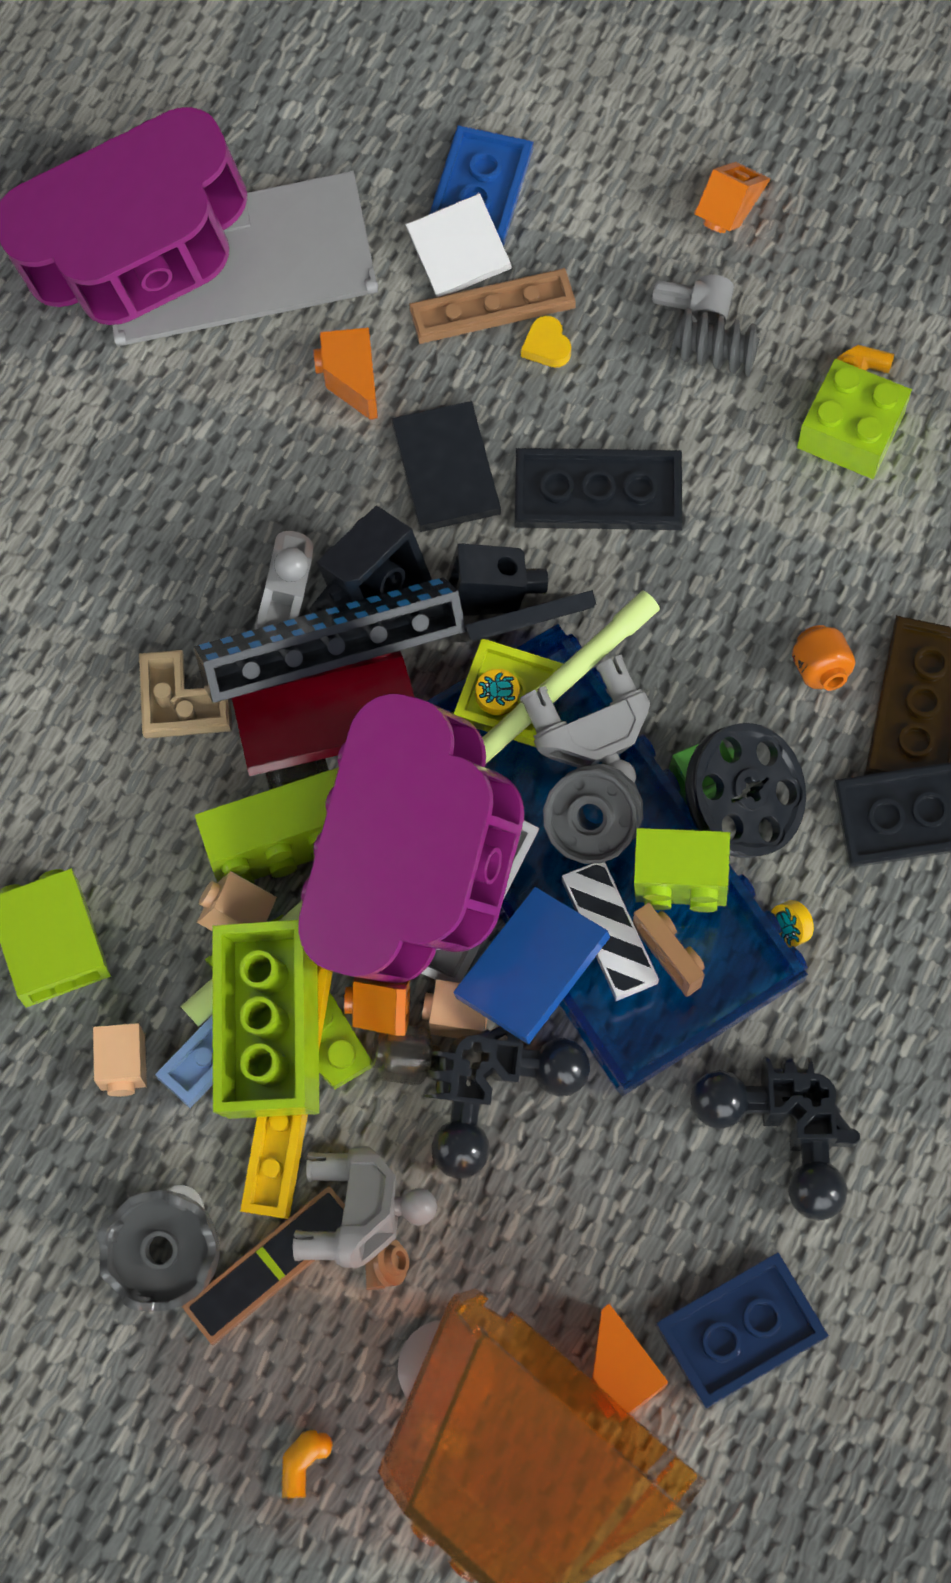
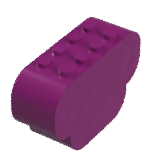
M192 107L175 108L153 119L146 120L141 125L110 138L106 142L74 156L70 160L38 174L10 190L0 201V243L32 295L41 303L53 307H65L79 302L87 316L98 323L105 325L124 324L210 282L222 271L229 256V242L224 230L233 225L243 213L247 203V189L214 118L201 109Z
M399 694L377 697L368 702L355 716L350 726L347 740L341 746L338 754V774L334 787L327 795V814L322 832L315 840L313 867L310 877L303 885L301 893L303 904L298 923L299 938L306 954L318 966L344 975L387 983H402L420 975L433 960L437 949L450 952L466 951L481 944L493 931L499 917L523 826L524 806L519 791L508 778L485 768L486 749L484 741L478 730L466 719L425 700Z

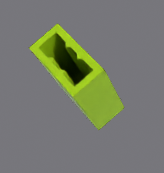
M72 868L65 871L63 869L50 870L43 873L39 880L23 886L13 884L0 889V944L17 997L25 1008L111 977L81 886Z

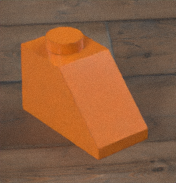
M737 162L715 168L710 175L695 215L705 219L703 224L713 231L725 233L726 230L732 231L737 229L751 211L769 183L770 178Z
M369 327L320 332L321 348L313 349L316 374L324 373L326 388L368 419H378Z
M355 977L353 987H345L344 1012L345 1014H353L352 1027L395 1036H405L410 1021V980L402 983H387Z
M609 1303L602 1308L600 1313L591 1384L596 1390L590 1396L607 1419L614 1414L621 1423L666 1388L669 1382Z

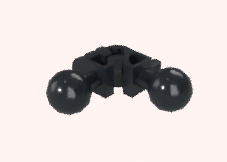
M498 1026L490 1031L486 1029L477 1035L462 1036L456 1039L450 1045L448 1052L428 1051L430 1055L439 1058L437 1071H426V1077L436 1081L435 1094H425L423 1097L452 1101L450 1122L442 1125L437 1131L431 1145L432 1158L437 1168L447 1176L463 1179L470 1178L479 1173L486 1165L490 1153L489 1140L484 1130L477 1124L480 1104L491 1105L493 1088L486 1081L488 1076L491 1075L494 1081L519 1082L520 1076L535 1078L538 1085L551 1095L557 1097L570 1096L580 1091L587 1082L591 1071L589 1057L584 1048L576 1041L567 1038H557L546 1042L539 1050L523 1049V1043H520L521 1040ZM472 1044H474V1052L481 1053L480 1062L472 1063L470 1068L469 1060L462 1059L463 1050L471 1049Z
M763 1057L761 1086H745L733 1073L722 1070L707 1073L696 1081L691 1091L690 1101L695 1116L706 1126L716 1129L732 1127L740 1122L745 1114H763V1126H780L791 1115L797 1123L789 1135L790 1151H801L802 1166L794 1171L789 1180L788 1194L793 1207L803 1217L816 1221L830 1219L841 1212L847 1201L848 1187L843 1174L830 1164L829 1151L832 1147H855L860 1141V1133L855 1129H851L840 1115L841 1110L835 1104V1086L829 1078L822 1074L814 1073L811 1057L806 1058L803 1068H796L791 1057L783 1058L781 1068H773L770 1059ZM807 1092L812 1093L814 1101H820L817 1107L812 1106L811 1099L804 1098Z

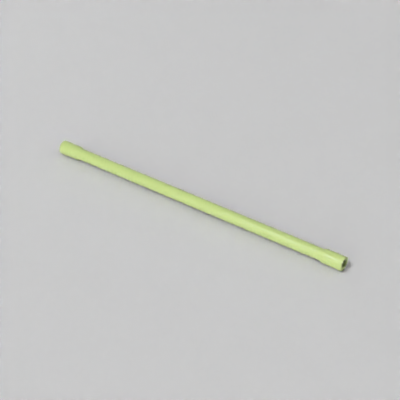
M642 590L614 615L608 625L538 688L546 686L551 701L554 703L621 641L634 634L660 610L657 602L650 594ZM523 703L515 707L482 737L486 749V763L532 723ZM302 900L279 921L299 920L303 904ZM212 979L180 1006L198 1027L213 1014Z

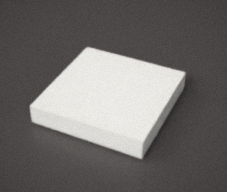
M480 193L406 224L407 231L436 297L455 293L512 269L510 260Z

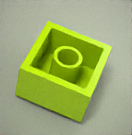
M834 359L802 424L797 448L874 479L905 414L912 389Z
M637 828L634 875L635 901L643 902L644 905L650 903L654 910H669L672 904H688L692 911L715 912L717 911V906H726L729 880L730 832Z

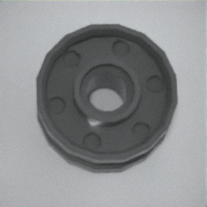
M585 764L568 772L550 790L543 808L544 828L551 843L565 857L583 864L603 863L619 856L636 837L637 828H640L643 820V801L635 783L621 770L605 764ZM585 804L597 805L602 810L604 819L602 823L590 822L585 817Z

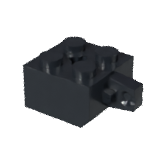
M376 505L334 546L327 549L324 555L316 562L327 587L309 609L311 613H316L431 581V575L412 528Z

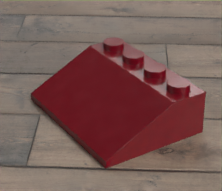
M401 651L233 697L234 712L249 776L338 756L341 746L347 740L349 729L355 716L368 702L388 694H399L415 698Z

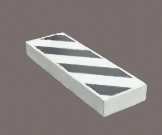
M592 863L562 875V883L575 911L609 932L610 938L596 955V958L615 1000L618 1001L657 985L659 982L658 976L606 863Z

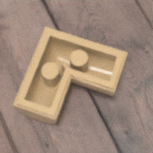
M182 650L139 653L142 734L144 738L232 731L230 699L213 703L205 688L185 689L184 654Z

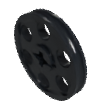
M739 723L726 726L707 735L698 744L690 758L686 772L685 792L692 820L699 831L723 832V819L725 816H729L736 825L735 836L730 840V856L751 858L768 855L784 847L796 834L805 812V779L795 753L777 733L753 723ZM723 739L729 741L734 749V757L730 763L725 761L720 753V744ZM760 742L764 743L770 751V760L767 765L762 764L757 757V746ZM706 776L712 778L716 784L717 791L713 800L707 798L702 789V783ZM760 782L759 784H756L750 788V791H748L746 794V798L742 797L732 799L743 793L742 790L746 788V783L751 784ZM778 782H783L789 791V800L785 805L776 796ZM763 818L768 820L772 827V836L768 842L763 840L759 833V823Z

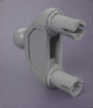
M283 531L276 536L255 629L298 618L314 548L313 542L304 534L294 531Z
M617 655L614 657V660L610 658L596 666L613 702L610 703L609 707L569 724L566 721L561 722L546 686L538 688L537 692L533 690L520 698L537 732L534 735V743L542 755L577 768L585 764H598L602 762V764L621 770L635 783V769L629 762L620 760L618 755L635 744L647 716L650 700L646 692H643L642 689H636L622 655Z
M355 1146L348 1153L309 1152L306 1162L308 1182L348 1181L342 1226L338 1227L336 1232L296 1230L294 1236L298 1239H293L294 1260H335L336 1264L341 1265L342 1268H358L363 1266L396 1239L399 1216H403L410 1224L417 1226L425 1225L434 1219L437 1212V1201L428 1190L422 1188L411 1189L403 1197H400L395 1174L369 1146Z

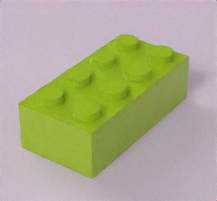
M339 767L194 814L216 881L218 882L232 871L254 884L255 879L270 874L275 878L287 876L297 869V865L314 860V843L324 826L327 814V795L335 785Z
M299 920L212 926L213 1113L229 1119L319 1114L318 965L309 958L302 947L298 931Z

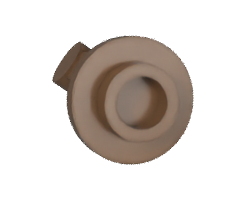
M396 1239L365 1264L366 1290H381L388 1286L400 1285L404 1281L409 1268V1257L406 1250Z

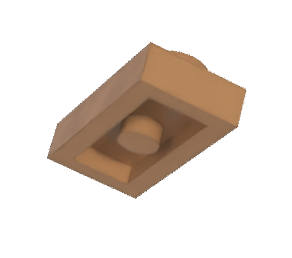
M650 903L634 912L633 924L638 935L684 995L688 997L701 988L705 975L702 970L705 969V966L693 948L690 946L684 948L675 937L677 930L668 915L663 911L657 913Z

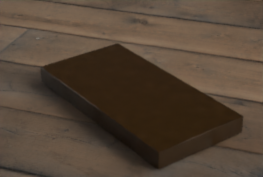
M896 615L864 775L951 762L950 626Z

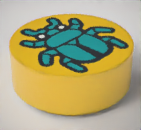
M492 669L480 676L476 684L475 697L477 704L483 711L491 715H504L511 712L518 704L520 685L512 673L503 669Z
M788 900L775 906L770 913L769 923L771 931L782 945L791 948L807 942L812 937L814 931L812 916L808 909L799 901Z

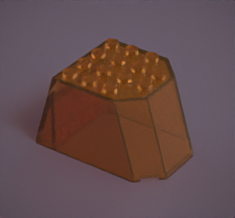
M476 1288L455 1294L447 1304L377 1470L384 1481L385 1487L392 1494L403 1514L413 1522L410 1525L413 1533L431 1547L437 1544L452 1558L449 1561L452 1569L469 1583H473L475 1580L478 1583H585L677 1522L707 1481L520 1316L511 1311L504 1318L484 1305L488 1298Z

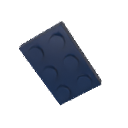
M779 1252L665 1317L655 1325L704 1410L829 1337Z

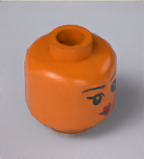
M824 625L812 626L803 631L798 636L792 650V658L804 683L812 689L831 691L842 687L847 682L856 664L854 655L843 633L836 628Z

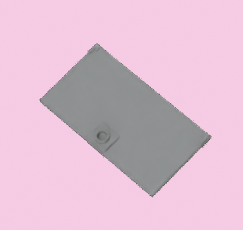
M354 171L247 193V203L243 213L233 225L224 230L229 242V256L222 271L210 282L132 321L112 325L116 346L119 347L378 293V283L375 278Z

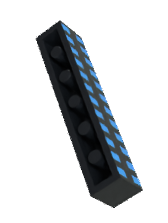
M442 577L193 647L203 686L212 702L215 703L466 632L458 590Z

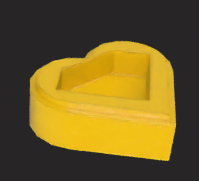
M542 316L536 319L521 348V357L554 368L566 365L571 358L572 346L570 340L562 335L563 329L559 320L553 316Z

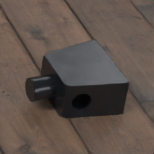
M458 543L446 578L458 590L463 616L513 612L519 610L525 594H546L548 590L547 569L526 568L524 551L521 548Z

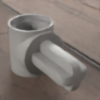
M714 274L702 276L699 280L695 281L694 286L659 280L654 285L652 301L659 305L686 310L687 308L692 309L693 322H697L702 313L707 312L708 322L711 326H713L719 316H724V325H726L734 285L729 279Z

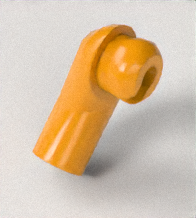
M856 345L842 353L837 359L865 371L872 369L889 374L894 354L863 345Z
M316 1430L305 1431L284 1452L282 1459V1498H306V1469L316 1459L327 1458L332 1451V1440L327 1433H318Z

